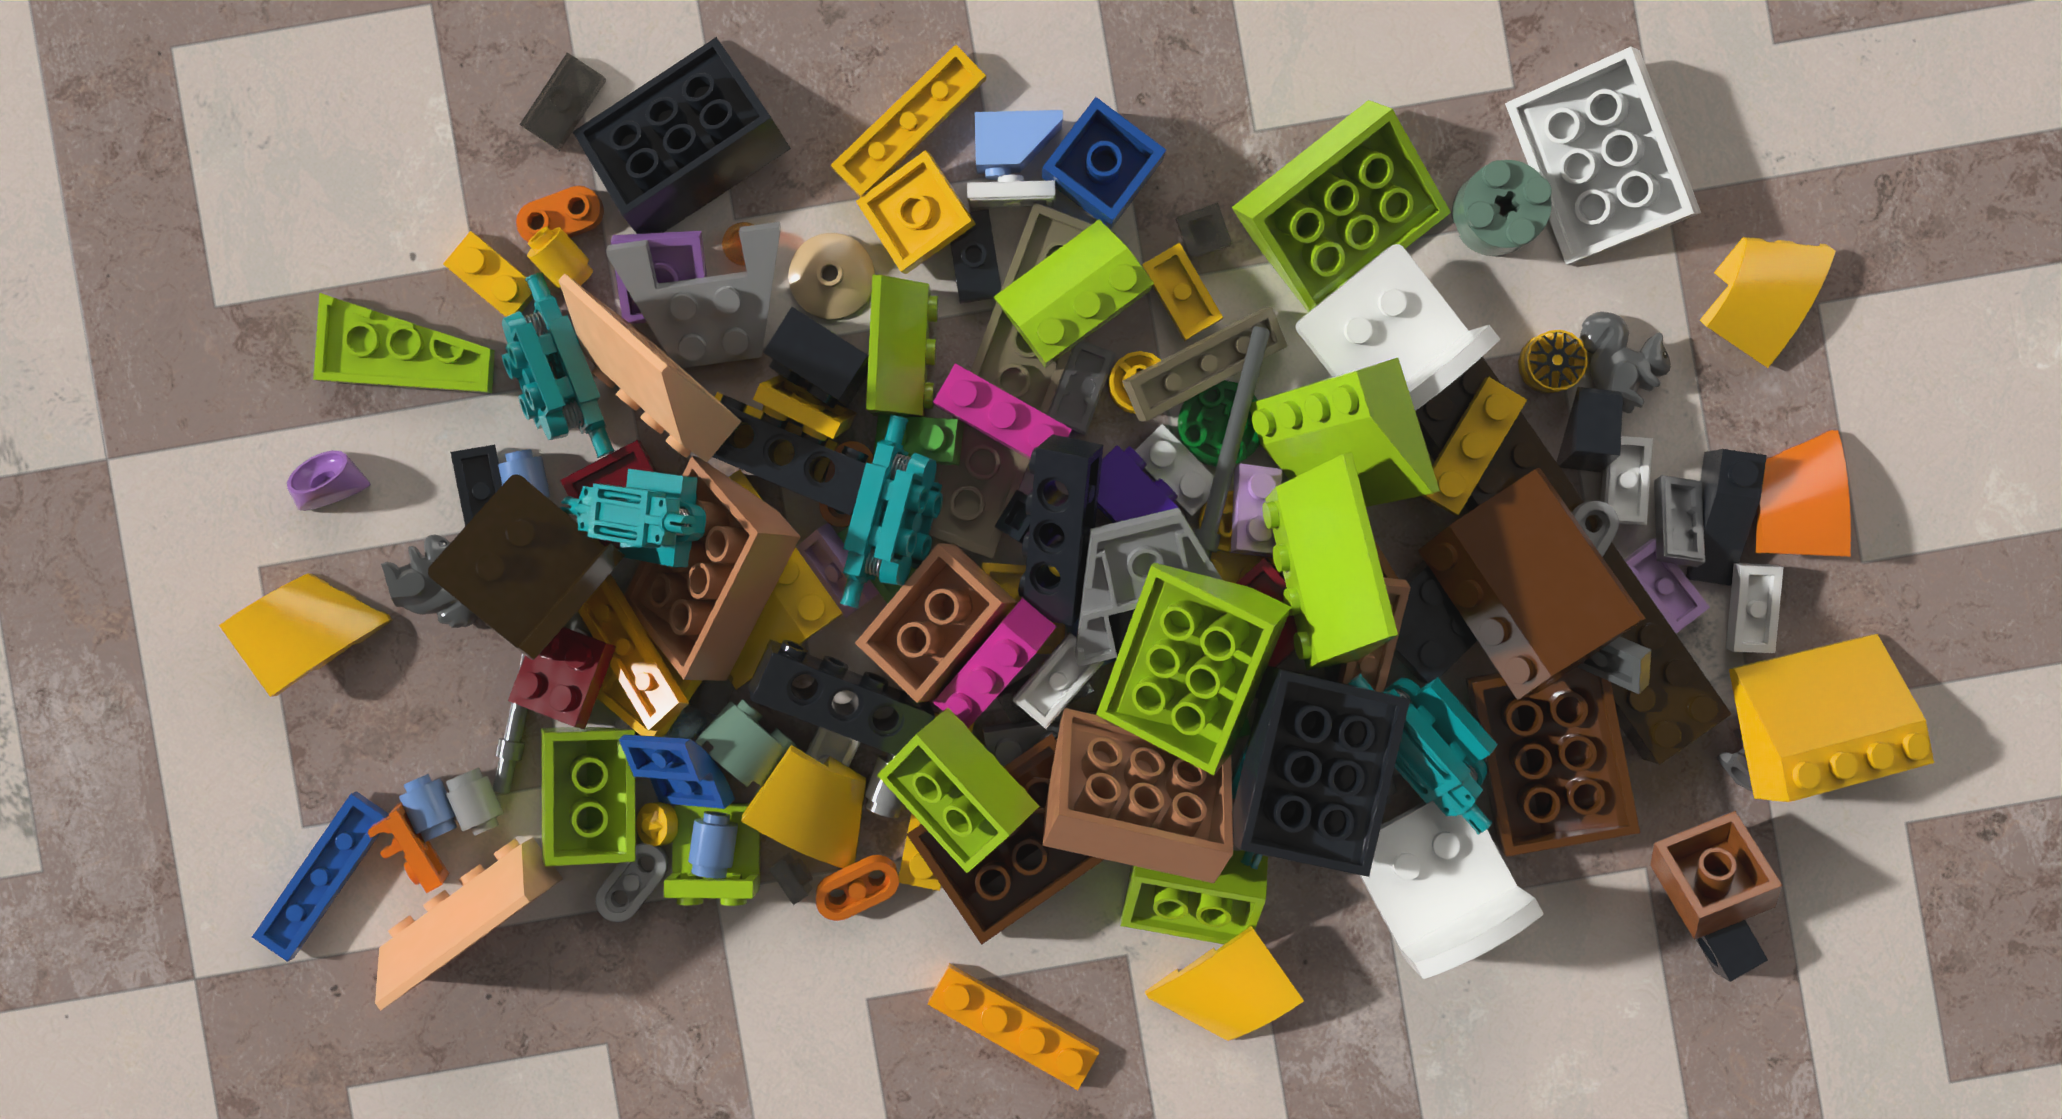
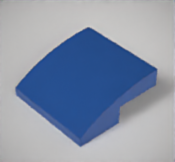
M623 735L619 739L633 776L650 778L659 802L725 809L735 800L730 785L716 762L693 740L638 735Z

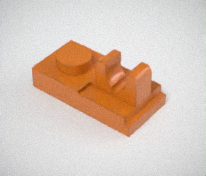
M402 803L397 804L389 813V816L372 825L368 830V835L372 838L382 832L392 833L394 835L392 844L382 849L380 852L381 856L389 858L403 850L405 853L404 858L406 859L404 867L410 880L415 885L421 884L425 892L429 893L443 885L449 872L430 841L424 842L420 833L415 834Z

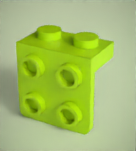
M731 803L725 809L676 805L674 807L678 817V832L672 841V874L664 880V898H676V904L699 905L703 904V898H720V904L726 906L747 904V899L754 898L760 890L761 833L741 822L742 814L750 803ZM705 811L728 813L731 815L730 821L738 824L733 865L731 868H727L725 878H706L691 873L692 864L688 862L694 819L703 818Z

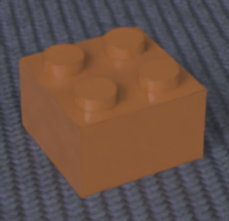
M1736 811L1654 843L1650 866L1694 940L1776 908L1783 885Z

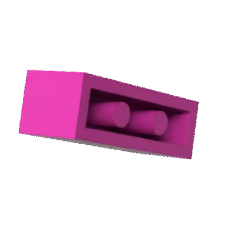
M956 363L933 401L937 408L1029 460L1034 448L1038 447L1052 434L1069 437L1072 431L1071 428Z
M1022 598L933 703L942 711L949 708L969 729L1036 654L1057 626Z

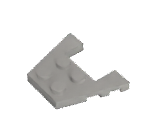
M780 222L740 227L739 235L747 272L674 282H657L648 240L608 245L606 249L608 259L666 354L681 368L762 357L781 231Z
M1179 508L1090 529L1075 648L1078 667L1117 658L1108 617L1109 615L1136 608L1148 572L1154 562L1223 580Z

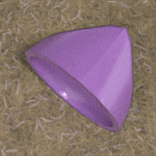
M335 450L323 452L309 458L291 473L287 481V489L297 509L300 511L313 510L336 503L361 492L371 485L364 474L345 453Z

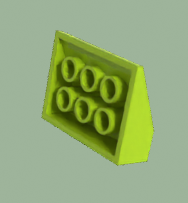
M1370 100L1366 101L1232 207L1252 241L1307 312H1310L1388 247L1399 244L1406 249L1451 213L1394 110Z
M1398 357L1297 387L1251 403L1252 425L1258 434L1261 446L1290 480L1335 457L1352 452L1366 507L1440 491Z
M1352 452L1335 457L1276 486L1265 498L1266 502L1263 503L1262 508L1263 518L1266 527L1273 529L1276 545L1273 547L1274 564L1277 571L1283 572L1287 587L1283 592L1284 604L1292 607L1289 616H1294L1297 633L1294 634V646L1300 660L1304 659L1306 670L1358 661L1398 636Z
M1154 562L1148 572L1096 715L1214 775L1234 749L1292 607L1251 587Z

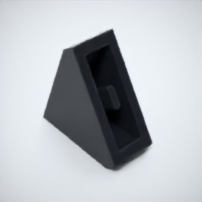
M1577 387L1557 458V464L1560 468L1601 472L1620 456L1622 392Z

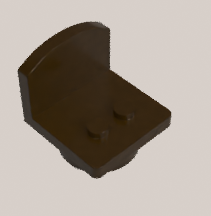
M515 474L508 478L429 566L428 575L526 657L534 660L589 599L625 554L612 543L605 546L596 538L587 537L588 532L578 530V523L524 477Z

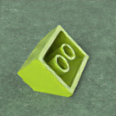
M1099 219L995 295L994 299L1046 368L1150 292L1154 282L1129 248Z
M872 274L866 410L873 416L925 417V408L933 409L934 383L927 382V365H935L936 339H929V322H937L938 296L931 295V288L928 283Z
M946 708L919 731L877 774L966 873L1009 837L1039 807L1027 791L1008 773L996 757L984 747L949 708Z
M576 727L541 728L542 860L544 865L564 866L635 862V777L619 741L623 735H635V730L586 727L585 730Z
M1233 850L1232 857L1215 883L1131 865L1121 926L1226 944L1250 926L1254 930L1257 926L1266 901L1268 856H1262L1258 870L1251 868L1250 865L1246 866L1240 862L1245 851Z

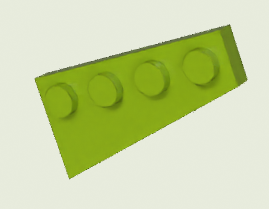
M319 293L313 380L492 393L495 350Z

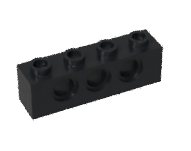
M723 394L720 402L742 422L712 456L713 458L852 516L868 455L845 445L841 453L825 447L828 438L826 441H823L805 432H802L801 436L785 430L788 421L778 420L764 412L761 419L745 413L747 404ZM742 425H750L754 432L753 441L748 447L740 449L734 442L735 431ZM788 441L794 447V458L789 464L780 466L774 459V450L778 444ZM829 458L835 465V474L830 481L820 483L814 476V467L821 459Z
M1054 434L1038 447H1035L1030 458L1029 471L1031 474H1034L1033 489L1030 491L1026 501V515L1030 516V527L1022 545V555L1027 557L1026 571L1020 579L1018 594L1019 597L1024 598L1048 620L1072 626L1079 619L1090 529L1095 528L1104 445ZM1055 481L1063 483L1069 495L1060 492ZM1052 523L1057 524L1059 527H1061V529L1064 532V536H1061L1054 531ZM1048 565L1055 567L1060 577L1054 575L1049 570Z
M771 639L769 640L749 684L751 701L895 756L919 731L935 718L929 701L917 703L904 690L901 691L888 686L889 682L875 673L864 672L862 676L848 670V665L841 660L831 656H824L823 660L807 654L808 650L805 647L790 640H783L782 644ZM807 674L815 678L814 682L806 688H796L792 685L793 680L800 675ZM848 690L855 693L853 699L848 703L838 704L833 701L834 696L840 691ZM890 706L894 708L893 713L888 718L877 719L873 717L875 711L880 707Z

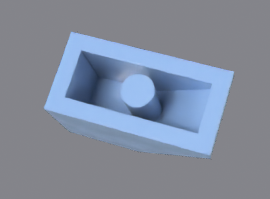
M1063 110L975 112L977 174H985V178L989 180H998V177L1002 175L1020 173L1062 129Z

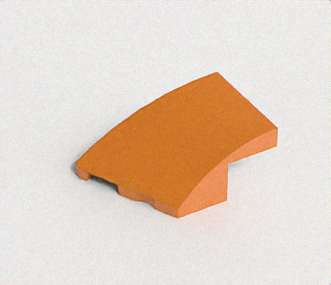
M1838 430L1821 433V435L1792 446L1766 459L1761 499L1757 508L1756 553L1851 557L1849 485L1846 462Z

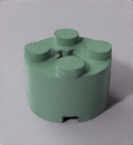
M1515 160L1492 161L1469 178L1460 187L1454 198L1452 218L1460 234L1459 237L1468 248L1486 256H1500L1520 249L1535 239L1543 231L1549 220L1552 206L1551 185L1539 172L1523 162ZM1498 201L1504 204V210L1507 211V214L1504 216L1499 214L1500 206L1496 204Z
M744 699L738 705L730 700L695 741L701 747L707 741L714 746L709 755L746 787L752 781L759 784L760 787L756 790L757 794L791 745L796 747V743L777 727L772 733L768 732L758 723L763 715Z

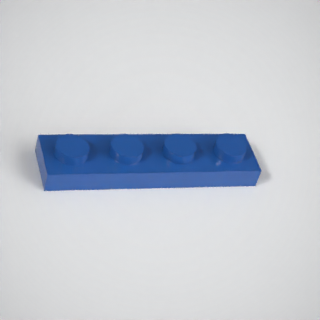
M351 793L257 928L252 938L288 962L294 959L380 835L379 833L370 838L368 830L372 825L389 816V813L360 793Z

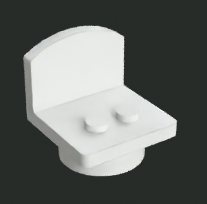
M1399 244L1392 245L1384 250L1296 323V331L1332 377L1398 357L1415 411L1467 371L1500 340L1490 325L1469 331L1404 247Z
M1424 801L1381 825L1369 877L1360 875L1405 960L1423 979L1453 969L1492 950L1526 929L1544 914L1536 898L1517 886L1488 830L1477 835L1476 831L1462 815L1445 816L1433 801L1427 804Z

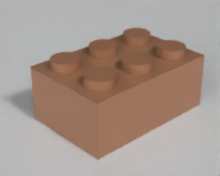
M938 543L855 644L917 703L935 700L1018 602L956 544Z

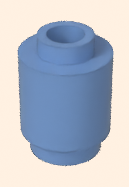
M531 449L505 454L506 462L498 464L502 485L510 476L518 474L524 477L547 498H550L542 456L533 457Z
M426 774L404 784L407 793L400 795L399 799L415 834L420 833L424 842L457 828L453 818L455 814L446 796L447 791L441 778L432 781L429 774Z
M705 811L703 818L694 819L688 862L692 864V874L706 878L726 877L727 868H731L733 865L738 824L730 821V814Z

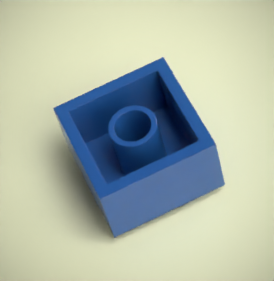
M1095 97L1042 167V178L1045 181L1055 180V188L1094 218L1100 219L1111 230L1162 163L1166 149L1099 98Z

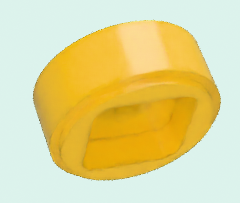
M653 802L645 804L640 809L636 822L640 839L653 847L667 845L675 839L678 832V817L670 804Z

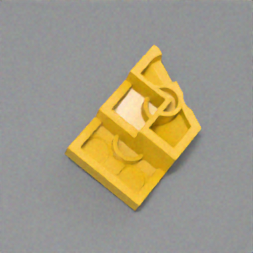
M1743 237L1714 272L1728 286L1700 321L1716 334L1769 368L1797 331L1812 307L1826 279L1836 251L1827 244L1821 243L1819 246L1796 244L1793 241L1777 240L1775 242H1766L1760 238Z
M307 573L248 605L221 623L219 627L268 695L274 697L281 694L311 671L322 668L352 645L362 643L393 619L389 614L378 611L357 600L353 595L330 586L328 582L311 573Z
M791 745L742 814L741 822L802 854L839 868H845L855 863L866 778L831 756L822 764Z
M1252 926L1216 950L1213 947L1181 971L1178 969L1174 970L1145 991L1147 997L1152 1001L1227 1041L1265 1026L1304 1002L1299 992Z

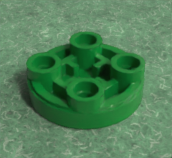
M1224 380L1184 401L1180 408L1177 421L1180 441L1202 464L1217 467L1238 387L1236 382ZM1255 395L1253 396L1252 402L1258 400ZM1250 411L1236 464L1250 457L1260 444L1258 434L1252 425Z

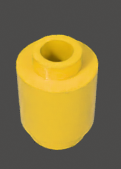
M544 227L528 242L531 249L527 257L556 288L561 287L559 279L564 273L580 286L593 273V269L588 265L589 258L560 227L553 230Z

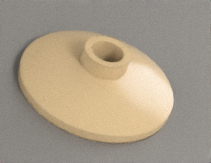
M823 233L808 239L797 249L789 266L788 279L795 300L804 310L819 318L835 320L848 317L865 305L872 293V274L875 275V271L868 252L855 239L839 233ZM833 266L837 268L838 276L835 280L825 281L823 279L822 273L826 267Z

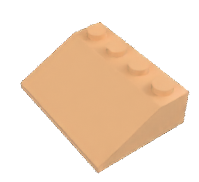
M564 273L559 279V283L583 354L596 365L592 373L612 389L615 385L619 386L620 389L616 395L635 411L641 407L645 412L640 418L655 431L662 434L666 430L670 436L665 441L686 458L692 452L705 462H708L742 421L641 331Z
M533 837L522 844H519L516 838L494 853L498 861L485 870L479 864L458 879L463 887L455 893L449 895L444 890L425 903L423 906L427 913L418 920L414 921L410 915L388 930L392 939L379 947L375 1004L380 1011L426 980L563 880L554 866L544 865L542 849Z

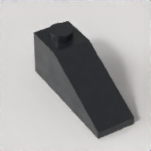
M1728 449L1704 452L1700 481H1702L1705 563L1698 567H1687L1686 577L1689 580L1732 585L1734 563L1740 562L1761 499L1767 455Z

